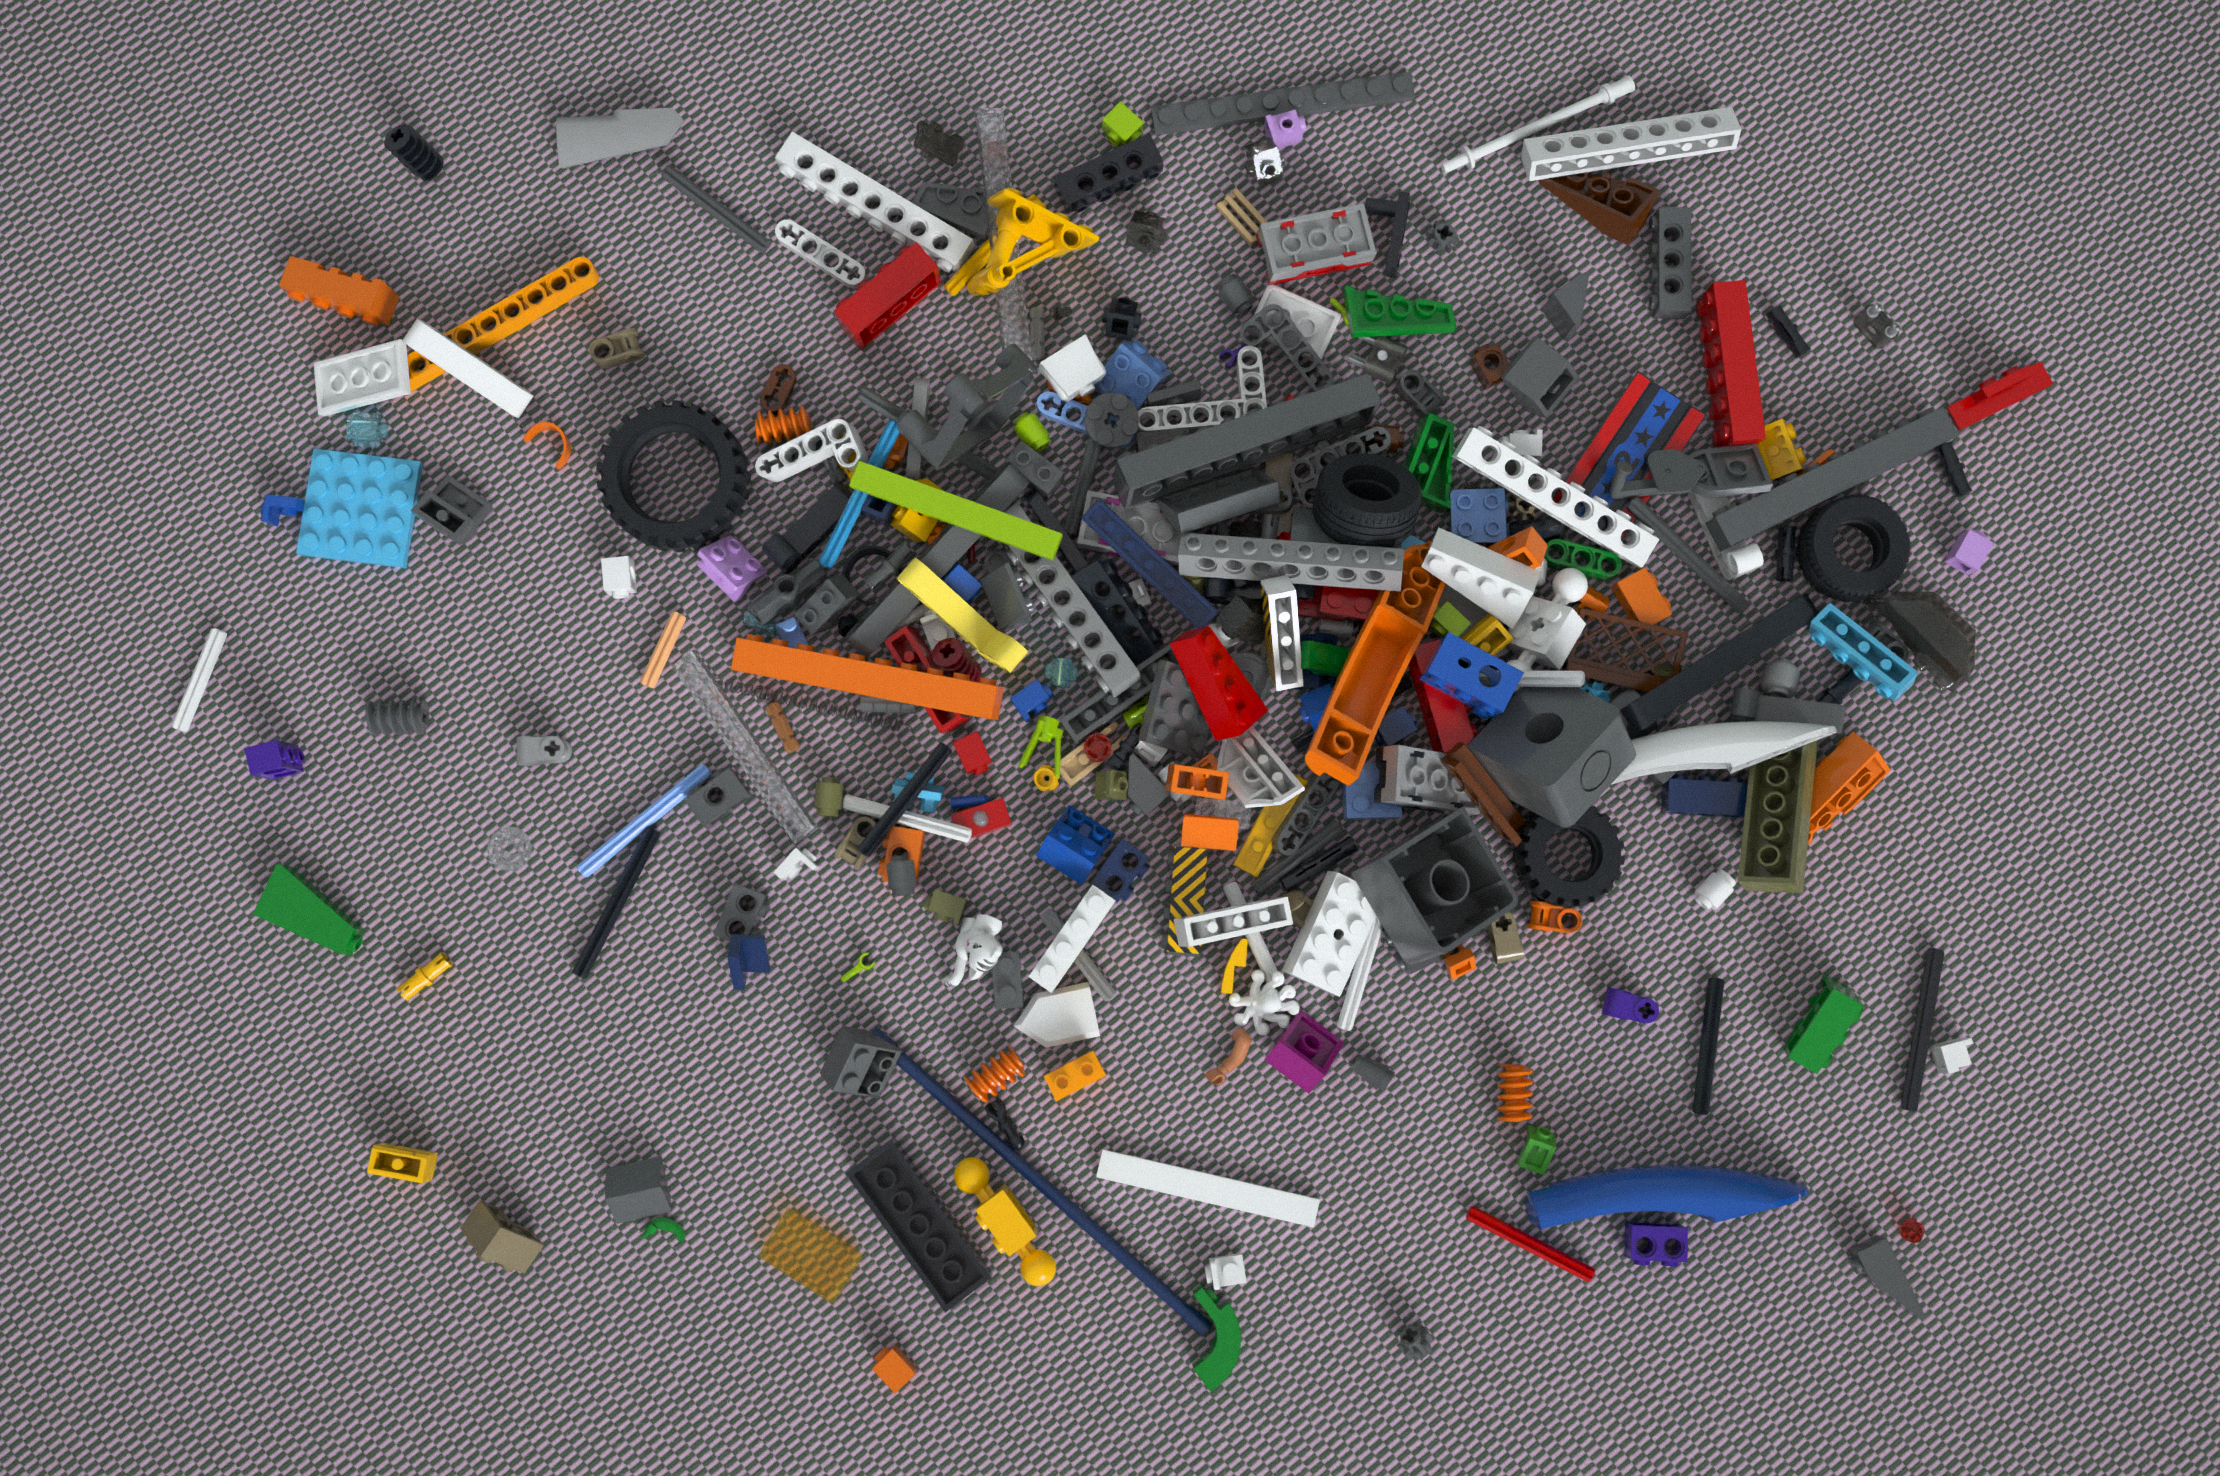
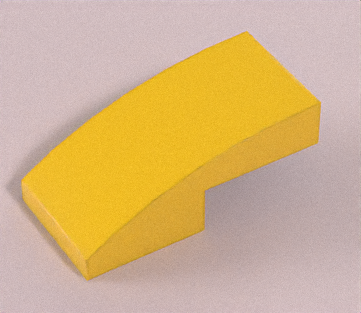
M1240 939L1231 952L1223 972L1220 993L1232 994L1234 966L1246 967L1248 939Z

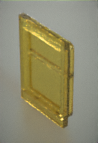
M789 1207L779 1219V1223L768 1241L764 1243V1247L758 1255L759 1258L832 1304L835 1303L846 1283L850 1281L851 1275L864 1256L856 1248Z

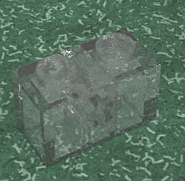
M1196 797L1194 815L1237 818L1239 820L1238 830H1249L1251 808H1245L1241 801Z

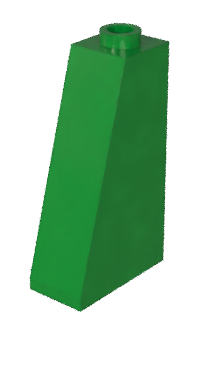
M276 864L253 915L342 955H352L353 952H356L362 944L363 937L361 935L364 929L293 867L285 864Z

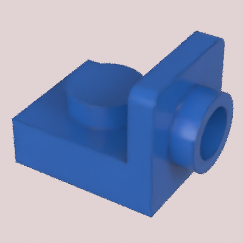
M265 494V501L260 509L262 521L271 526H278L280 515L296 517V513H303L305 501L297 497Z

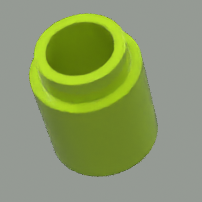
M1026 412L1015 420L1014 431L1025 444L1037 453L1045 449L1052 442L1049 438L1050 433L1035 413L1029 415Z

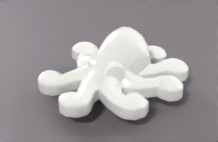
M1254 970L1251 974L1253 983L1250 988V995L1241 997L1237 992H1233L1229 997V1003L1232 1006H1247L1244 1013H1236L1234 1015L1235 1024L1244 1026L1249 1018L1253 1016L1255 1029L1260 1035H1267L1270 1032L1269 1025L1262 1022L1263 1018L1270 1022H1277L1281 1028H1287L1290 1024L1289 1016L1275 1012L1288 1011L1292 1015L1299 1013L1300 1006L1298 1002L1294 1000L1282 1002L1285 998L1291 999L1295 996V988L1291 985H1286L1278 992L1275 988L1282 985L1285 978L1280 971H1275L1272 975V980L1267 982L1261 990L1260 986L1265 978L1264 973L1261 970Z

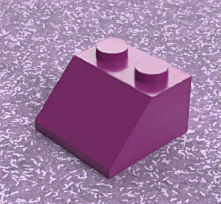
M1299 1009V1013L1292 1018L1290 1024L1275 1041L1264 1060L1309 1094L1325 1077L1344 1042Z

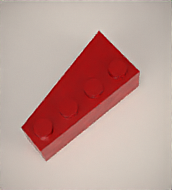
M1209 625L1185 631L1170 643L1215 741L1241 736L1269 711Z

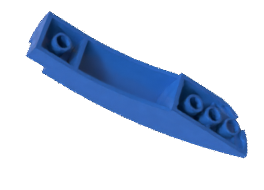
M1651 1165L1599 1171L1548 1183V1188L1527 1192L1529 1200L1524 1202L1529 1222L1540 1229L1599 1215L1638 1211L1689 1213L1717 1223L1796 1202L1800 1198L1799 1194L1801 1197L1809 1194L1808 1187L1804 1184L1744 1170L1699 1165Z

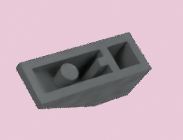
M1875 1235L1847 1249L1851 1256L1849 1263L1856 1274H1860L1910 1315L1919 1319L1926 1317L1887 1238Z

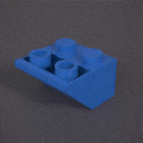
M1068 805L1048 833L1036 856L1083 885L1115 833L1071 805Z

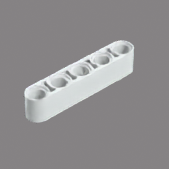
M419 318L416 319L402 340L409 347L517 418L521 416L533 398L529 391Z

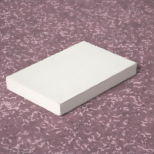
M1267 285L1254 315L1270 304L1280 305L1320 359H1322L1342 314L1279 286ZM1276 310L1268 312L1266 316V321L1272 325L1279 323L1281 320V313ZM1249 327L1247 329L1248 333L1259 337V329L1256 327ZM1287 332L1282 337V342L1286 346H1293L1298 340L1294 332ZM1272 336L1266 339V341L1279 346ZM1304 353L1300 355L1314 362L1311 354Z

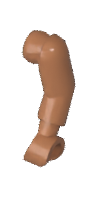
M1239 1028L1232 1034L1235 1044L1230 1056L1224 1059L1218 1068L1205 1073L1204 1076L1214 1085H1221L1225 1080L1224 1074L1230 1073L1244 1062L1252 1042L1250 1034L1245 1029Z

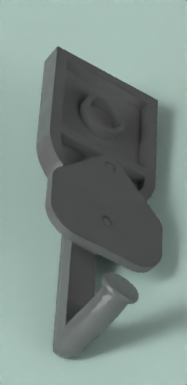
M1756 443L1702 449L1691 453L1689 456L1676 449L1654 451L1648 456L1647 465L1653 479L1625 482L1627 475L1632 472V467L1625 461L1618 462L1610 487V496L1614 499L1658 494H1681L1692 491L1700 496L1717 498L1769 492L1773 483Z

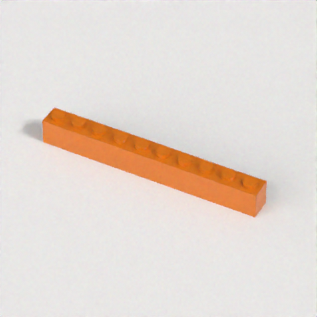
M747 634L746 639L736 637L731 670L986 719L998 720L1004 687L996 686L997 680L980 677V681L975 682L969 681L970 675L954 672L953 677L943 676L944 670L927 667V672L917 671L918 665L901 662L900 667L891 666V660L875 658L873 663L865 661L866 656L849 653V657L846 658L839 656L840 651L823 648V653L813 651L814 646L798 643L797 648L788 647L789 641L772 638V643L762 642L763 636Z

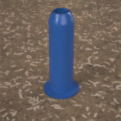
M985 794L952 798L950 795L951 811H953V808L979 806L989 802V797Z

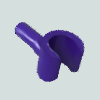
M1243 344L1233 351L1225 349L1220 353L1219 359L1226 355L1232 356V360L1227 362L1225 367H1233L1239 351L1247 345Z

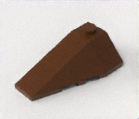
M1585 172L1540 179L1539 181L1542 186L1603 234L1626 245H1629L1643 228L1660 193L1659 189L1637 179L1627 178V181L1611 179L1612 174L1603 173L1601 177Z

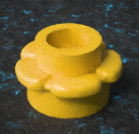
M1050 765L1040 766L1039 770L1035 771L1033 777L1037 788L1044 792L1052 791L1059 785L1058 779L1060 776L1055 777V768H1051ZM1045 776H1049L1048 781L1045 780Z

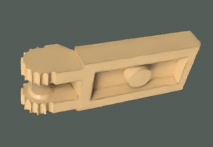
M1116 721L1099 734L1098 732L1061 759L1060 774L1070 787L1114 754L1113 752L1120 747L1118 745L1119 742L1127 738V735L1121 736L1110 747L1103 740L1117 730L1119 725Z

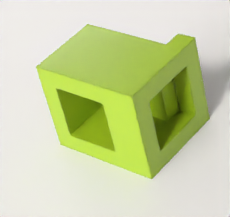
M1447 601L1443 606L1437 604L1430 627L1440 637L1445 636L1448 632L1459 637L1471 622Z

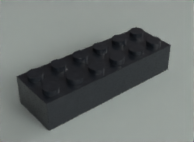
M895 1137L845 1173L945 1313L991 1279L992 1271Z

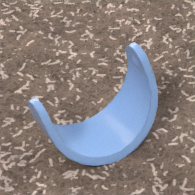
M795 616L775 625L780 639L789 641L788 647L797 648L798 643L808 645Z

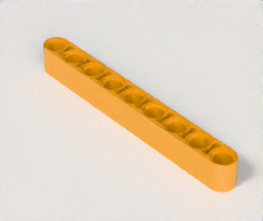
M577 257L449 330L444 335L476 355L591 289L598 283L599 273L588 258ZM583 269H590L586 276L579 277ZM566 282V286L562 290H556L559 283ZM543 295L539 303L533 304L536 296ZM518 308L519 313L515 317H510L511 311ZM496 322L495 328L486 331L488 324ZM473 335L471 342L463 344L467 336ZM417 351L407 355L411 392L447 372ZM422 362H426L424 369L417 371V366Z

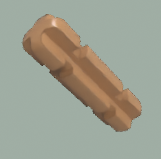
M773 702L767 705L765 709L768 716L772 717L771 722L779 739L783 740L782 745L788 754L797 751L800 745L797 739L793 737L794 732L786 716L782 714L783 709L780 703Z

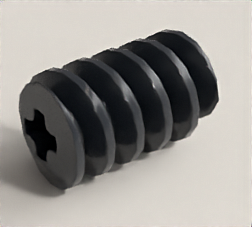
M406 124L399 125L388 132L385 137V148L391 151V154L398 158L415 176L420 177L423 181H430L441 172L444 164L442 156L412 126Z

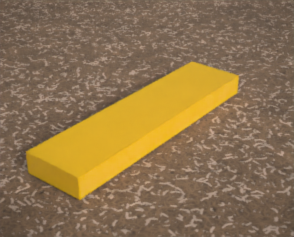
M1294 774L1305 788L1308 781ZM1301 793L1282 805L1263 806L1233 866L1256 878L1258 877L1273 849L1272 838Z

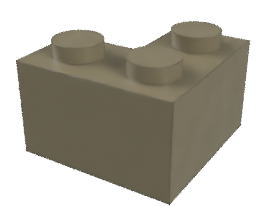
M479 1200L460 1227L467 1237L465 1241L477 1251L476 1256L486 1263L496 1262L508 1272L516 1270L525 1274L544 1246L533 1231L512 1223L502 1209Z

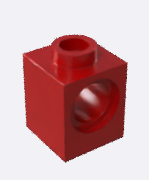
M978 731L953 742L968 775L973 773L974 776H977L989 770L988 765L992 764V761Z

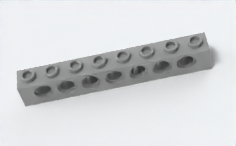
M1018 503L1004 512L1031 522ZM1005 544L1009 549L1006 554L1014 566L1019 564L1024 570L1021 576L1029 587L1034 585L1038 590V593L1035 595L1044 608L1049 606L1053 611V614L1050 616L1059 629L1064 627L1068 632V635L1065 637L1074 650L1080 649L1084 655L1081 657V660L1089 671L1094 669L1099 676L1096 681L1103 692L1110 691L1115 698L1140 681L1141 676L1138 669L1056 555L1053 561L1040 556L1037 562L1028 563V559L1035 554ZM1047 576L1055 577L1054 581L1050 584L1042 583L1043 579ZM1062 597L1070 598L1069 602L1065 605L1057 604V601ZM1076 618L1085 619L1081 626L1072 625ZM1092 639L1100 640V644L1097 647L1090 648L1087 646V643ZM1107 660L1116 662L1115 666L1111 669L1102 668L1103 663Z
M1192 533L1181 534L1178 552L1179 575L1254 581L1288 575L1294 584L1401 591L1404 549Z

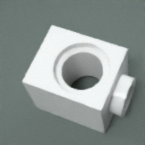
M629 556L601 559L603 587L607 594L612 595L615 599L628 598L629 593H637L634 560Z

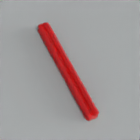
M1471 1206L1466 1214V1219L1586 1282H1590L1595 1274V1269L1475 1206Z

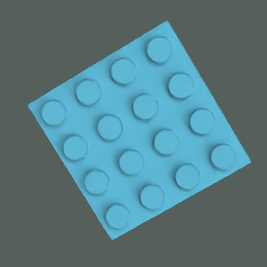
M313 449L296 554L407 568L415 519L411 509L418 501L423 463L413 460Z

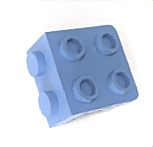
M1132 339L1120 344L1104 366L1106 374L1102 381L1095 384L1094 387L1102 394L1112 392L1124 394L1134 403L1138 411L1147 400V394L1153 392L1157 385L1166 382L1172 373L1167 369L1164 361L1157 357L1154 358L1147 352V347L1143 343Z
M1504 488L1457 489L1450 493L1451 533L1476 544L1490 543V546L1510 537L1509 524H1506L1509 504L1508 498H1505Z

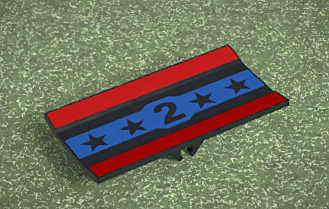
M1637 371L1564 482L1569 485L1571 482L1580 485L1585 489V495L1590 498L1597 496L1608 503L1607 508L1613 512H1616L1617 509L1632 517L1630 522L1634 524L1637 517L1626 508V504L1631 498L1614 499L1610 496V487L1618 462L1625 461L1632 467V472L1627 475L1625 482L1653 479L1647 465L1648 456L1658 450L1676 449L1682 452L1707 414L1689 405ZM1560 489L1552 498L1555 503L1560 502L1562 499ZM1653 495L1640 496L1639 498L1647 505ZM1578 502L1574 508L1575 514L1578 517H1581L1585 512V506L1582 502ZM1601 516L1597 523L1601 531L1605 530L1608 526V520L1605 516ZM1627 529L1622 532L1621 541L1628 533Z

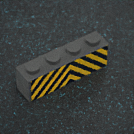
M1174 844V850H1168L1167 866H1172V877H1166L1165 893L1170 894V905L1164 904L1163 921H1168V932H1162L1161 949H1166V955L1200 957L1201 944L1191 947H1179L1174 919L1203 913L1208 848L1181 846V844Z

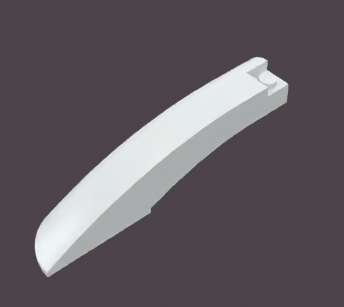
M1748 721L1705 724L1659 732L1631 740L1636 757L1612 784L1636 777L1680 770L1728 769L1731 774L1837 733L1835 726L1811 723Z

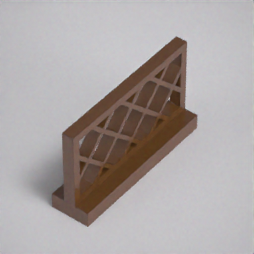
M1584 608L1579 609L1578 615L1582 620H1584L1585 615L1596 617L1601 627L1588 635L1583 629L1582 634L1584 637L1580 640L1579 638L1577 639L1564 662L1563 671H1583L1587 678L1647 692L1678 673L1688 632ZM1601 618H1602V619H1606V620H1610V621H1609L1608 623L1604 624V623L1602 622ZM1616 622L1622 623L1628 633L1614 641L1607 627ZM1628 625L1636 626L1637 628L1631 631ZM1643 628L1649 629L1655 639L1641 647L1633 634ZM1604 630L1611 643L1597 651L1590 638ZM1655 631L1662 632L1664 634L1658 637ZM1670 634L1680 636L1678 647L1668 653L1660 640ZM1631 637L1638 649L1624 657L1616 644ZM1587 640L1594 653L1585 659L1574 657L1577 645ZM1658 643L1664 656L1650 663L1644 650ZM1614 647L1621 659L1612 665L1605 664L1600 654ZM1641 653L1647 666L1639 671H1634L1630 668L1627 660ZM1676 654L1673 662L1671 656ZM1597 657L1599 662L1591 661V659ZM1667 659L1672 667L1670 677L1658 676L1653 667ZM1624 663L1627 669L1617 666ZM1650 669L1653 675L1644 672Z

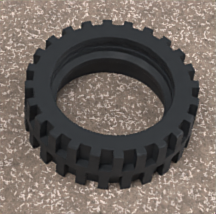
M672 400V405H666L663 401L654 402L655 408L649 410L644 405L636 408L638 415L631 419L626 414L620 419L624 425L619 431L612 428L608 433L613 438L609 446L602 444L600 452L605 457L603 463L597 462L596 470L601 474V480L597 481V487L604 495L601 501L604 507L611 512L610 517L623 530L643 544L654 546L658 550L666 552L667 549H673L677 553L685 552V548L689 547L699 550L703 548L702 543L708 540L712 543L720 540L718 534L724 529L729 532L734 527L731 521L736 515L738 517L742 516L744 512L741 508L743 499H749L750 492L746 489L747 482H751V474L747 471L746 465L749 462L741 449L742 445L728 427L713 413L703 411L696 404L691 403L690 406H686L682 401ZM672 432L687 433L704 441L713 451L720 471L718 489L708 506L696 516L679 522L658 520L645 513L634 500L629 484L631 467L643 447L653 439Z

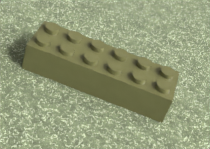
M1818 740L1750 766L1738 882L1746 891L1803 893Z

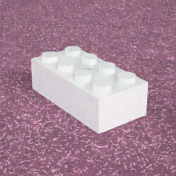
M1327 871L1305 919V924L1301 928L1282 971L1339 997L1376 918L1375 912L1355 880L1338 872Z

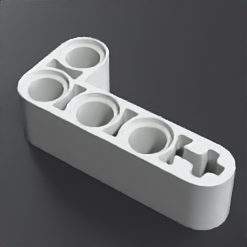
M834 419L761 455L756 461L755 468L761 477L772 482H780L834 455L841 466L855 472L859 461L868 463V455L857 429L843 419ZM846 428L845 436L839 439L840 430ZM822 439L821 448L815 451L816 442ZM798 451V459L795 462H792L791 458L793 453ZM856 452L855 461L849 464L850 454Z
M1692 491L1688 492L1690 501L1724 578L1731 580L1761 567L1764 560L1757 544L1751 543L1747 545L1746 540L1720 552L1705 524L1714 518L1712 513L1724 506H1727L1729 510L1732 509L1727 496L1709 498L1700 496Z

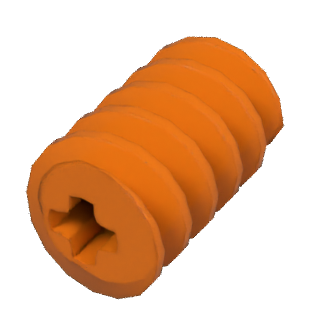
M803 405L800 406L799 414L795 413L793 407H789L788 415H785L782 408H779L777 417H774L771 409L768 410L767 418H764L761 412L757 411L755 431L759 446L761 445L762 438L769 445L772 443L773 436L777 443H782L783 436L785 435L789 442L793 440L794 434L799 437L805 434V432L813 430L810 413L806 412Z
M1008 1044L1009 1054L1002 1050L998 1051L999 1061L992 1056L989 1058L991 1067L984 1063L980 1064L981 1074L973 1069L971 1070L972 1080L963 1076L976 1097L985 1103L989 1101L987 1092L997 1096L996 1086L1003 1090L1007 1088L1006 1079L1014 1084L1016 1082L1015 1073L1021 1077L1025 1076L1024 1064L1010 1044Z
M1498 1064L1505 1068L1506 1071L1497 1073L1498 1077L1505 1079L1504 1083L1497 1085V1088L1505 1091L1504 1094L1497 1096V1099L1505 1102V1105L1497 1107V1110L1505 1114L1502 1117L1496 1118V1120L1524 1122L1531 1119L1532 1114L1524 1111V1109L1533 1107V1103L1525 1100V1098L1532 1096L1533 1092L1525 1089V1087L1532 1085L1533 1080L1525 1076L1532 1074L1534 1070L1526 1065Z

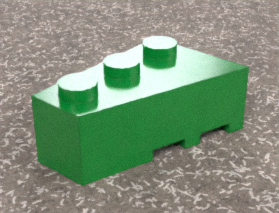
M1429 413L1419 421L1403 466L1414 475L1422 491L1420 505L1438 513H1443L1451 509L1450 484L1452 483L1451 458H1453L1454 423Z
M1825 973L1820 980L1825 983L1817 998L1811 996L1808 1004L1812 1005V1008L1804 1020L1799 1019L1784 1047L1788 1058L1816 1074L1819 1073L1821 1068L1825 1069L1832 1059L1831 1053L1837 1045L1843 1044L1848 1035V1028L1852 1022L1856 1023L1863 1013L1862 1007L1864 1006L1853 989Z

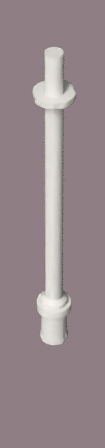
M1628 75L1612 84L1605 83L1600 86L1598 93L1473 150L1463 146L1461 147V155L1442 163L1441 169L1445 174L1463 165H1466L1468 169H1473L1475 167V160L1600 103L1606 105L1613 104L1615 99L1635 91L1634 81Z

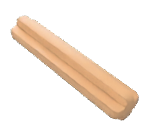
M675 611L671 613L640 679L641 684L649 688L656 686L686 621V617L683 614Z

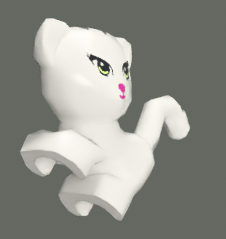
M982 914L977 915L976 919L963 918L960 933L955 943L958 955L955 971L952 976L949 975L944 978L945 985L954 987L960 983L964 976L967 960L970 966L969 978L971 981L979 978L983 972L992 969L1003 951L1002 945L995 937L1001 930L1002 921Z

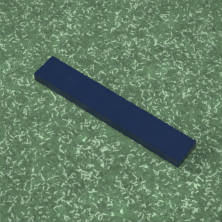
M1100 498L1081 517L1090 528L1195 628L1206 626L1219 612Z

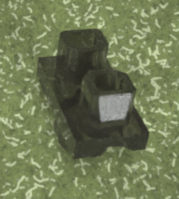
M922 120L919 121L916 126L917 135L913 146L922 150V157L926 160H931L935 157L952 167L955 166L958 161V154L963 149L964 138L957 133L951 136L944 133L942 125L935 121L930 124Z

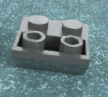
M1535 336L1501 376L1526 412L1544 418L1551 414L1580 378L1566 358Z
M1006 563L980 580L1002 633L1032 622L1030 614L1034 613L1033 605L1028 593L1022 594L1021 592L1024 586L1017 568L1012 570L1010 563Z
M842 1026L820 1074L832 1091L879 1099L902 1051L867 1030Z

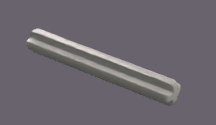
M1048 909L1040 918L1056 938L1064 924L1052 909ZM1082 950L1074 961L1102 999L1109 1001L1116 995V991L1086 952Z

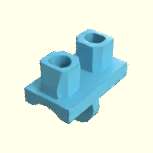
M907 772L906 780L896 779L895 784L892 785V793L895 794V799L916 773ZM934 776L917 796L922 798L921 810L923 812L935 813L938 803L944 795L945 786L934 785Z

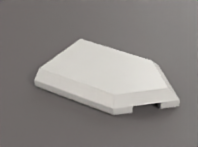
M1089 982L1057 988L1052 993L1049 991L1035 993L1014 1027L1046 1048L1100 1036Z

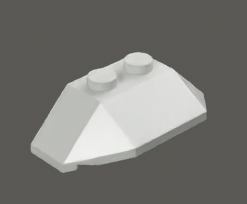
M1253 726L1248 728L1241 736L1222 739L1217 771L1229 772L1227 785L1245 808L1282 805L1305 790L1304 786Z

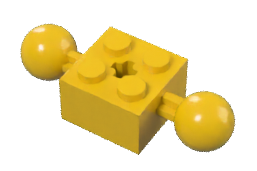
M975 1157L965 1158L960 1161L954 1171V1181L961 1191L975 1194L981 1202L976 1208L977 1216H975L983 1230L989 1228L994 1235L992 1242L1001 1254L1006 1252L1010 1257L1015 1252L1018 1253L1022 1259L1020 1265L1021 1275L1027 1283L1033 1286L1048 1284L1055 1276L1056 1262L1049 1252L1035 1249L1030 1241L1038 1233V1228L1006 1184L995 1192L988 1184L990 1179L989 1168L984 1161Z

